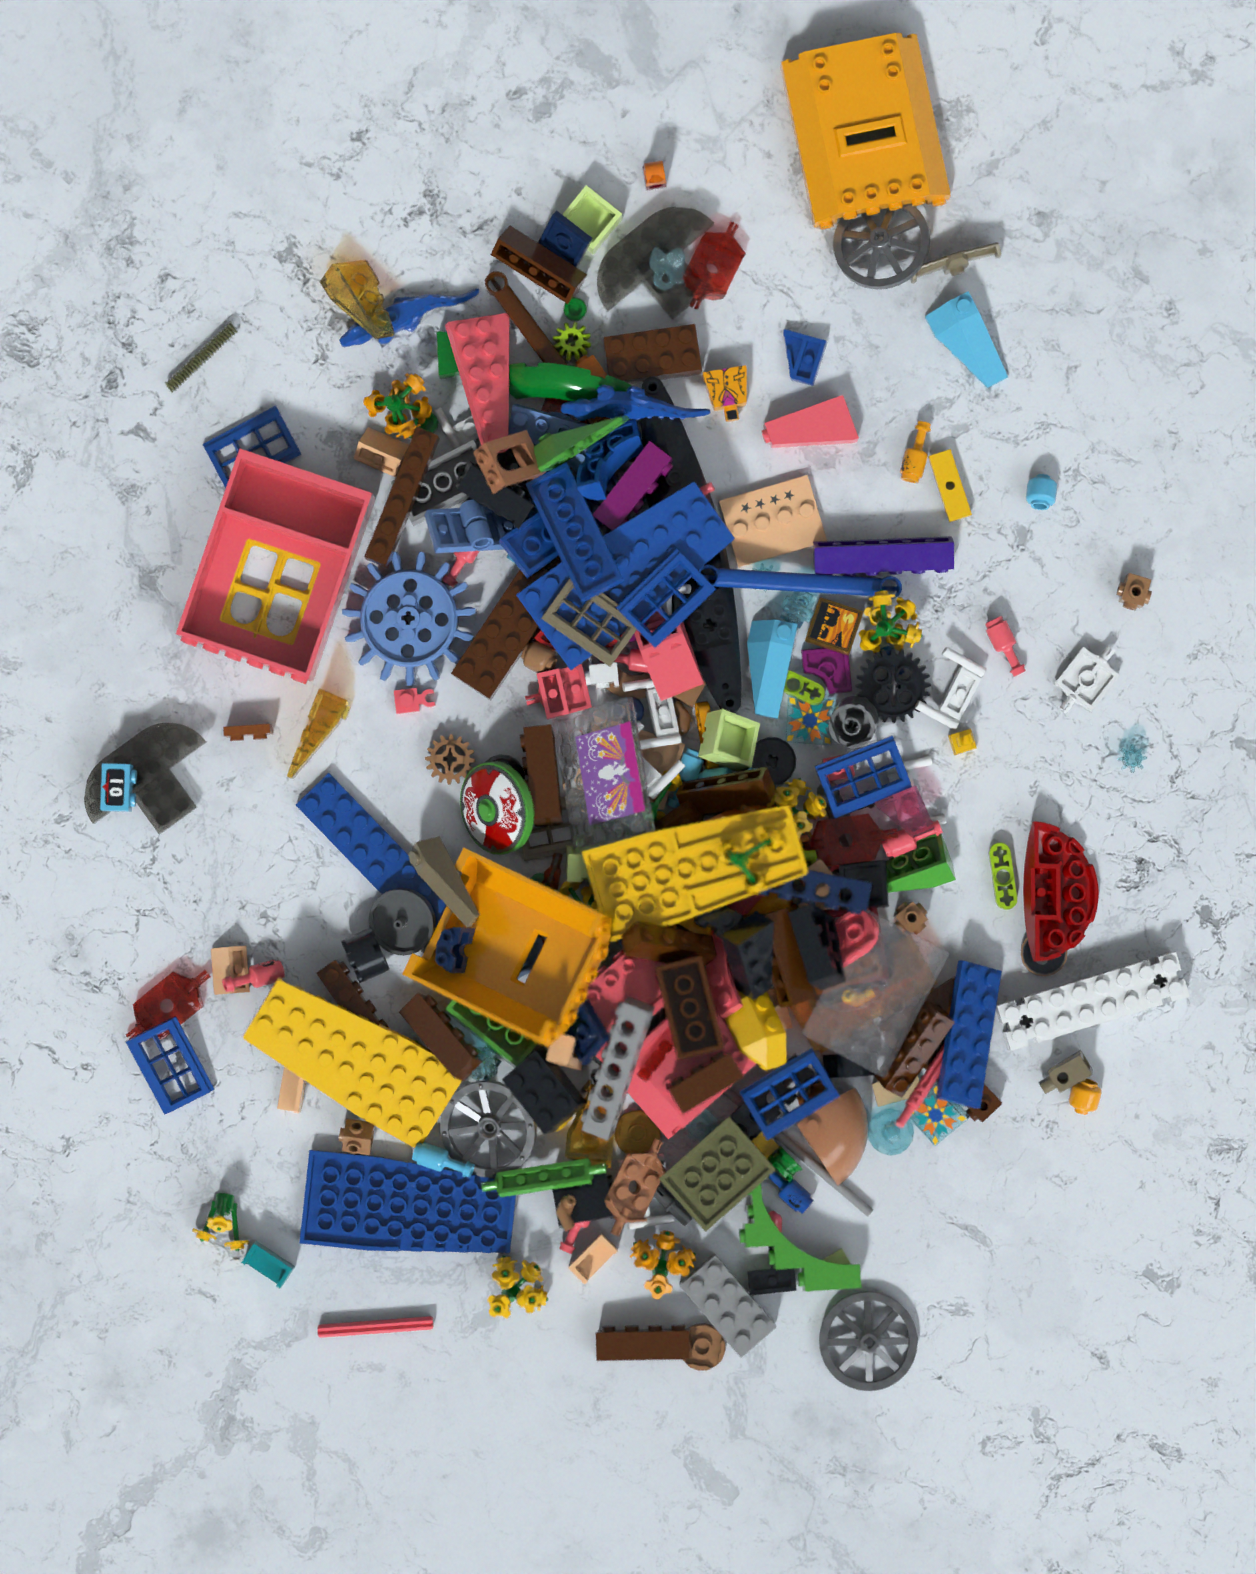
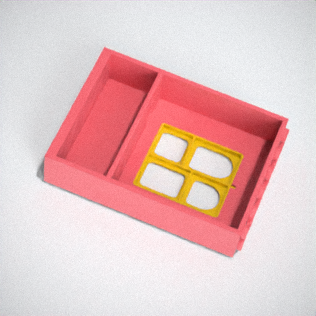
M239 448L176 634L181 637L180 641L197 647L198 643L202 644L203 649L215 654H219V651L225 652L224 656L238 662L241 661V658L246 659L247 664L262 669L263 665L269 667L268 671L283 677L285 673L291 674L293 680L306 684L307 680L313 682L376 500L373 493ZM253 546L275 552L278 555L266 589H260L241 582V575L250 549ZM289 558L311 564L314 567L308 588L305 591L284 585L280 581L286 561ZM237 592H242L262 600L259 613L251 623H239L231 615V604ZM277 593L299 599L302 602L294 628L289 634L284 636L274 635L267 627V617L274 596Z

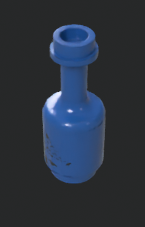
M775 1171L768 1176L779 1187L778 1196L795 1212L799 1211L803 1214L813 1203L814 1200L810 1197L811 1194L796 1180L786 1181Z

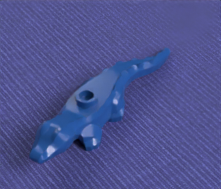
M479 288L458 296L425 294L416 297H396L392 305L382 310L370 311L367 315V320L369 321L353 324L341 336L339 341L342 347L362 345L377 336L379 343L388 344L397 332L404 329L413 332L421 323L423 315L435 308L462 304L477 296Z
M601 385L597 388L598 398L590 400L579 399L561 405L562 413L573 415L579 421H585L597 416L613 419L626 415L629 419L636 420L645 417L652 418L653 416H658L661 419L669 417L671 420L674 418L683 420L690 417L707 416L711 413L710 409L682 408L646 396L645 390L637 386H630L625 392L614 391V388L611 386Z

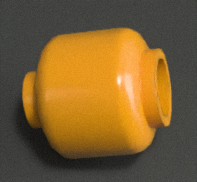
M1085 1079L1072 1086L1069 1104L1075 1108V1112L1087 1115L1088 1112L1097 1110L1102 1090L1096 1081Z

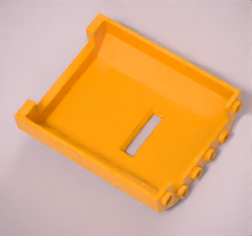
M892 33L808 50L798 54L799 59H786L781 62L780 68L814 228L828 229L837 223L838 218L844 217V220H850L858 217L857 214L866 213L867 215H874L880 213L881 209L889 208L890 211L903 208V205L912 203V206L926 203V205L932 204L934 207L946 204V201L950 199L951 193L917 34H909L907 37H903L902 33ZM894 126L896 136L847 146L845 136Z
M463 847L455 868L462 873L461 879L479 913V917L469 927L475 928L472 944H467L464 948V953L468 957L465 973H449L442 966H439L435 960L436 944L441 936V932L453 927H466L450 908L446 906L422 957L412 953L402 975L540 1044L550 1047L575 1022L577 1010L587 997L589 985L597 977V969L601 961L607 956L610 944L611 918ZM538 934L546 937V940L525 983L517 980Z

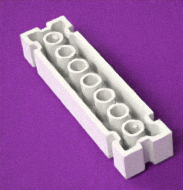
M1169 952L1154 957L1156 963L1150 964L1149 960H1143L1021 997L1022 1003L1016 1005L1015 1000L996 1005L999 1023H1006L1008 1031L1003 1032L1007 1049L1012 1051L1029 1046L1027 1040L1031 1038L1034 1039V1042L1038 1043L1163 1005L1161 1000L1163 998H1167L1168 1002H1174L1190 997L1185 979H1178L1176 971L1182 970L1177 953ZM1156 975L1163 977L1161 986L1154 984V979H1157ZM1023 1015L1026 1018H1030V1023H1027L1028 1027L1020 1025L1019 1021L1023 1020L1021 1018Z

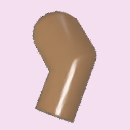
M572 1195L564 1196L556 1210V1214L565 1232L575 1227L570 1216L576 1204V1199Z

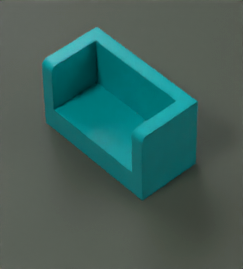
M258 1241L253 1243L241 1262L244 1265L248 1264L275 1282L278 1288L284 1285L295 1268L294 1265Z

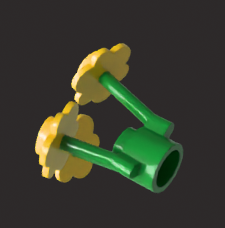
M217 1193L215 1201H212L211 1210L203 1231L193 1228L192 1232L197 1233L196 1238L200 1239L201 1242H209L210 1238L217 1239L216 1236L207 1233L209 1228L216 1232H225L226 1230L233 1229L234 1241L224 1243V1247H230V1250L238 1252L244 1249V1245L250 1244V1241L239 1240L238 1204L234 1203L235 1197L233 1195ZM230 1212H231V1214H232V1221L229 1220V1219H226L224 1216L230 1215Z

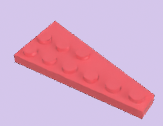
M502 313L448 322L445 324L480 444L483 445L485 442L508 436V314ZM508 449L499 451L498 453H504V452H506Z

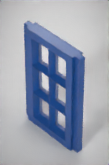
M276 406L202 444L225 488L229 476L224 467L234 462L237 455L221 463L216 451L233 444L238 453L240 446L237 440L252 432L255 433L259 443L246 451L253 452L262 447L267 458L282 463H287L302 455ZM275 421L280 432L263 440L258 429ZM283 436L288 448L272 456L266 444Z
M676 549L616 608L656 648L716 589ZM680 564L688 574L674 586L666 577ZM693 577L700 587L687 599L678 589ZM663 581L671 591L656 603L648 594ZM675 593L683 604L669 616L661 606ZM645 598L653 608L639 620L631 611ZM658 611L665 618V621L652 633L643 623Z
M893 736L814 766L834 818L912 788ZM889 751L893 763L876 769L872 757ZM867 760L871 772L853 778L849 766ZM895 767L900 779L882 786L878 773ZM845 769L849 780L831 787L827 775ZM873 776L877 788L859 794L855 783ZM851 785L855 797L837 803L833 791Z
M176 1016L126 1041L164 1115L215 1089ZM169 1030L177 1046L165 1052L157 1035ZM153 1037L161 1054L149 1059L141 1043ZM177 1051L181 1052L188 1066L179 1072H176L168 1057ZM164 1058L172 1075L160 1080L152 1064ZM191 1071L199 1088L187 1093L179 1077ZM175 1079L183 1096L172 1101L164 1084Z
M812 1048L740 1091L743 1100L767 1140L840 1097ZM812 1064L817 1075L801 1084L795 1073ZM791 1076L796 1088L780 1097L774 1086ZM820 1079L826 1090L809 1099L804 1088ZM770 1089L776 1100L759 1110L753 1098ZM799 1091L805 1102L788 1112L783 1100ZM778 1104L784 1115L767 1124L762 1113Z

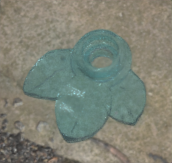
M658 247L653 249L649 265L654 272V285L658 289L668 290L674 284H683L689 279L692 271L684 266L685 254L682 248H675L667 254ZM664 274L668 276V281L666 283L662 281V276Z

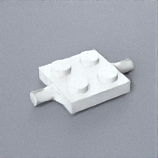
M1107 646L1102 654L1098 656L1082 647L1054 683L1067 696L1066 700L1059 707L1061 710L1064 709L1063 712L1068 713L1074 703L1082 705L1089 712L1093 711L1120 676L1107 663L1113 653H1115L1114 649Z

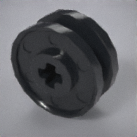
M768 737L756 743L752 767H767L774 786L783 784L792 776L796 768L794 749L788 742L780 738ZM767 756H771V758L775 757L777 759V762H775V768H772V766L768 767L766 765V762L768 761Z

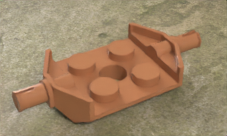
M654 1139L649 1151L626 1154L605 1198L607 1208L614 1215V1219H616L610 1233L620 1236L622 1228L627 1222H647L644 1215L659 1186V1178L666 1173L665 1168L657 1158L663 1142ZM635 1180L637 1187L636 1190L633 1193H631L629 1191V1184L631 1181Z

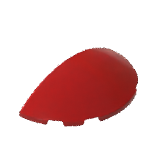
M1036 821L1032 822L1029 833L1023 878L1025 926L1033 962L1051 960L1060 957L1062 953L1070 948H1075L1086 936L1084 935L1086 929L1095 919L1099 898L1094 866L1089 864L1083 853L1085 850L1075 838L1068 837L1061 832L1059 827Z

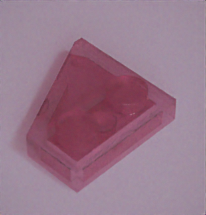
M917 786L875 802L878 810H881L890 817V820L902 827L912 838L934 830V825Z

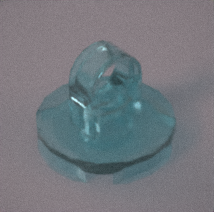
M891 1108L881 1110L869 1122L868 1140L873 1148L881 1154L890 1156L900 1154L913 1141L914 1129L910 1119L903 1128L895 1124L902 1113L900 1110Z

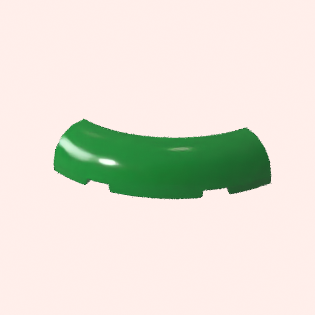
M540 362L537 367H527L525 363L509 364V393L517 400L532 397L556 398L569 401L579 399L590 400L598 398L597 388L601 385L611 386L614 388V391L625 392L632 386L612 376L606 375L605 378L593 376L588 369L569 365Z

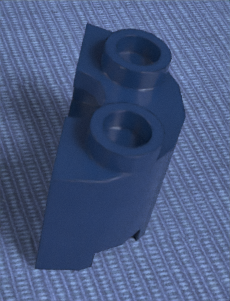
M453 927L443 930L436 944V963L449 973H465L468 957L464 953V948L467 944H472L475 928Z

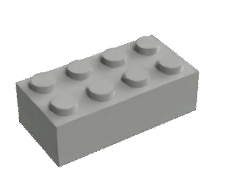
M474 440L431 461L409 515L413 526L426 520L424 514L427 509H448L470 498L458 490L455 484L469 461L473 464L477 463L473 452L478 448Z
M715 1253L679 1283L682 1290L740 1358L776 1328V1324Z

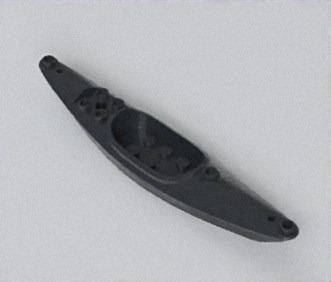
M656 377L645 379L642 389L645 390L646 396L674 405L660 379ZM658 416L642 418L641 429L644 448L650 441L673 459L671 471L666 476L661 475L657 481L659 486L652 495L647 494L649 508L686 487L691 482H695L699 488L706 485L703 472L681 419L674 418L671 420L669 417L661 419ZM709 493L705 495V497L715 510L711 495ZM726 547L705 565L730 569ZM709 568L700 571L702 575H715ZM693 577L685 583L691 585V592L689 594L682 593L687 599L700 587ZM708 580V581L712 584V583H714L715 580ZM714 587L716 590L683 623L700 672L715 702L720 709L736 713L741 705V665L734 591L730 587ZM675 593L672 595L674 610L683 604ZM706 621L716 624V627L713 628L714 631L709 632L708 628L704 629L703 625L707 624Z

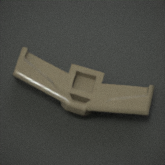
M996 242L959 251L924 263L921 269L910 279L911 283H916L918 277L941 269L944 270V274L951 273L952 276L961 274L968 267V261L992 255L1000 258V245Z

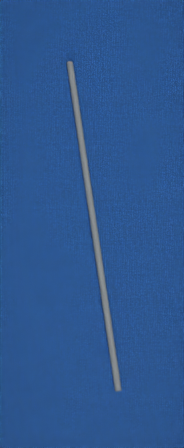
M539 934L541 939L545 942L546 937ZM650 1021L648 1030L651 1032L657 1025ZM728 1088L723 1093L738 1107L744 1102L743 1098L731 1088ZM783 1132L774 1136V1138L867 1217L872 1213L873 1209L843 1183L837 1186L828 1171Z

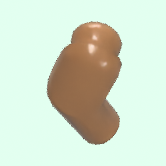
M678 700L674 703V709L678 717L679 734L683 736L690 730L691 715Z

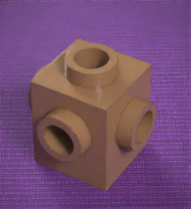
M1128 573L1124 582L1119 583L1116 595L1120 596L1118 602L1124 603V608L1134 611L1137 608H1142L1144 604H1148L1152 591L1149 590L1151 579ZM1132 590L1136 592V596L1132 594Z
M905 901L895 909L897 914L893 916L896 920L894 925L902 934L906 932L909 935L914 932L917 935L926 927L924 922L928 920L925 916L928 912L919 902L917 904L914 902L908 904ZM910 913L916 916V920L912 923L907 919Z
M347 1119L345 1128L341 1127L339 1132V1141L343 1142L342 1151L370 1155L374 1138V1125L367 1121Z

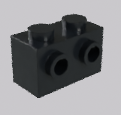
M724 905L694 916V922L704 929L706 927L712 929L713 933L721 938L722 934L744 920V917Z

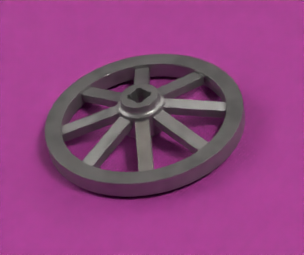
M912 203L903 205L901 209L909 213L914 219L889 230V225L895 213V210L890 211L889 208L880 227L876 226L870 215L861 213L871 230L870 233L848 231L847 228L854 219L844 220V217L841 218L835 230L833 250L836 261L847 278L865 288L888 289L905 283L921 269L930 249V232L924 216L915 206H912ZM919 226L921 245L917 246L892 237ZM878 237H883V240L880 241V240H877V238H878ZM843 238L868 241L844 259ZM892 246L917 254L914 261L904 271H902L891 251ZM873 249L867 277H864L855 272L849 265ZM880 253L886 255L896 273L895 276L874 279Z
M480 1080L469 1083L454 1093L442 1112L440 1132L444 1147L448 1150L449 1156L465 1164L467 1161H470V1158L482 1143L488 1140L490 1167L475 1164L472 1174L493 1178L496 1177L497 1172L518 1169L528 1159L536 1142L537 1126L504 1083ZM487 1090L495 1091L508 1097L495 1115L492 1113ZM479 1091L485 1117L461 1102L460 1099L471 1092ZM514 1102L522 1112L525 1121L502 1122L501 1119ZM454 1108L459 1109L477 1121L478 1124L450 1128L451 1115ZM489 1123L494 1126V1129H489ZM527 1129L526 1143L523 1150L502 1130ZM478 1132L479 1137L463 1156L456 1147L452 1136ZM496 1137L517 1159L505 1166L498 1167Z
M858 1292L844 1297L828 1311L820 1328L819 1348L827 1369L838 1381L856 1390L876 1391L895 1384L909 1371L917 1352V1332L911 1316L895 1299L878 1292ZM860 1301H864L865 1330L863 1331L842 1311L847 1306ZM871 1301L881 1302L893 1308L891 1313L875 1331L872 1330ZM900 1315L907 1327L909 1337L880 1338L879 1336ZM838 1316L858 1337L828 1338L829 1329L835 1317ZM868 1337H870L873 1340V1344L871 1346H866L864 1344V1341H866ZM909 1344L906 1357L901 1366L897 1365L880 1348V1346ZM828 1346H858L838 1368L833 1363L828 1350ZM863 1353H865V1382L852 1379L843 1374ZM873 1353L878 1355L894 1373L882 1380L873 1381Z

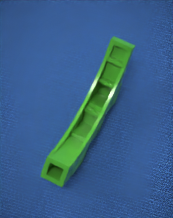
M761 1183L748 1194L750 1195V1205H747V1218L751 1219L752 1223L742 1224L743 1229H739V1241L744 1243L745 1248L772 1246V1251H768L769 1265H773L775 1270L801 1268V1272L798 1273V1286L802 1287V1291L861 1288L860 1264L830 1263L817 1259L798 1249L778 1230L770 1218L762 1200Z

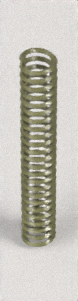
M229 322L227 327L221 329L222 332H219V335L216 334V337H213L211 342L205 344L203 350L200 349V352H197L195 357L189 359L187 365L184 364V367H181L179 372H176V375L173 374L171 380L168 379V382H165L172 393L173 390L176 391V388L182 386L181 383H184V380L187 381V378H190L192 373H195L194 370L198 371L197 367L203 366V363H206L208 358H211L210 355L214 356L213 352L219 351V348H222L221 345L224 346L223 342L227 343L226 339L230 341L229 337L232 338V335L235 336V333H238L232 322Z

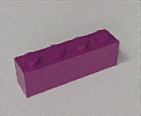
M649 441L606 499L594 512L593 516L611 530L629 521L628 518L633 512L637 514L645 504L642 501L647 494L652 495L659 486L657 481L661 475L666 476L671 471L673 459Z

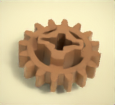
M450 734L449 740H446L442 735L440 736V743L435 740L432 741L435 746L434 749L427 748L431 756L425 757V760L430 761L431 764L426 768L427 770H434L431 774L433 778L437 775L440 776L438 780L440 783L447 779L448 785H451L452 780L455 779L459 784L460 777L466 778L467 770L471 771L473 769L470 763H475L476 760L470 758V755L475 752L474 750H467L470 743L462 744L461 736L454 740L453 734ZM447 745L446 750L441 755H436L441 747ZM455 745L459 746L464 751L465 756L458 755L455 752ZM450 749L453 757L457 758L456 762H452L451 768L444 761V758L449 757ZM435 763L442 764L445 767V774L437 769ZM459 765H465L459 773L454 775L455 769Z

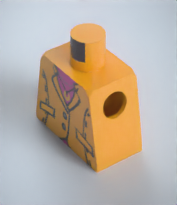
M746 365L703 372V381L713 410H724L726 422L739 420L737 407L746 406L747 402Z

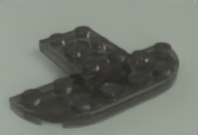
M680 207L665 208L648 217L615 244L601 261L597 275V291L607 312L643 284L672 320L708 291L679 253L714 225V222L698 210Z
M177 723L155 724L135 735L101 760L91 771L87 779L84 803L92 824L97 823L112 812L100 810L102 763L133 765V770H137V782L133 784V793H136V803L158 834L165 832L198 808L170 769L207 743V741L195 730Z

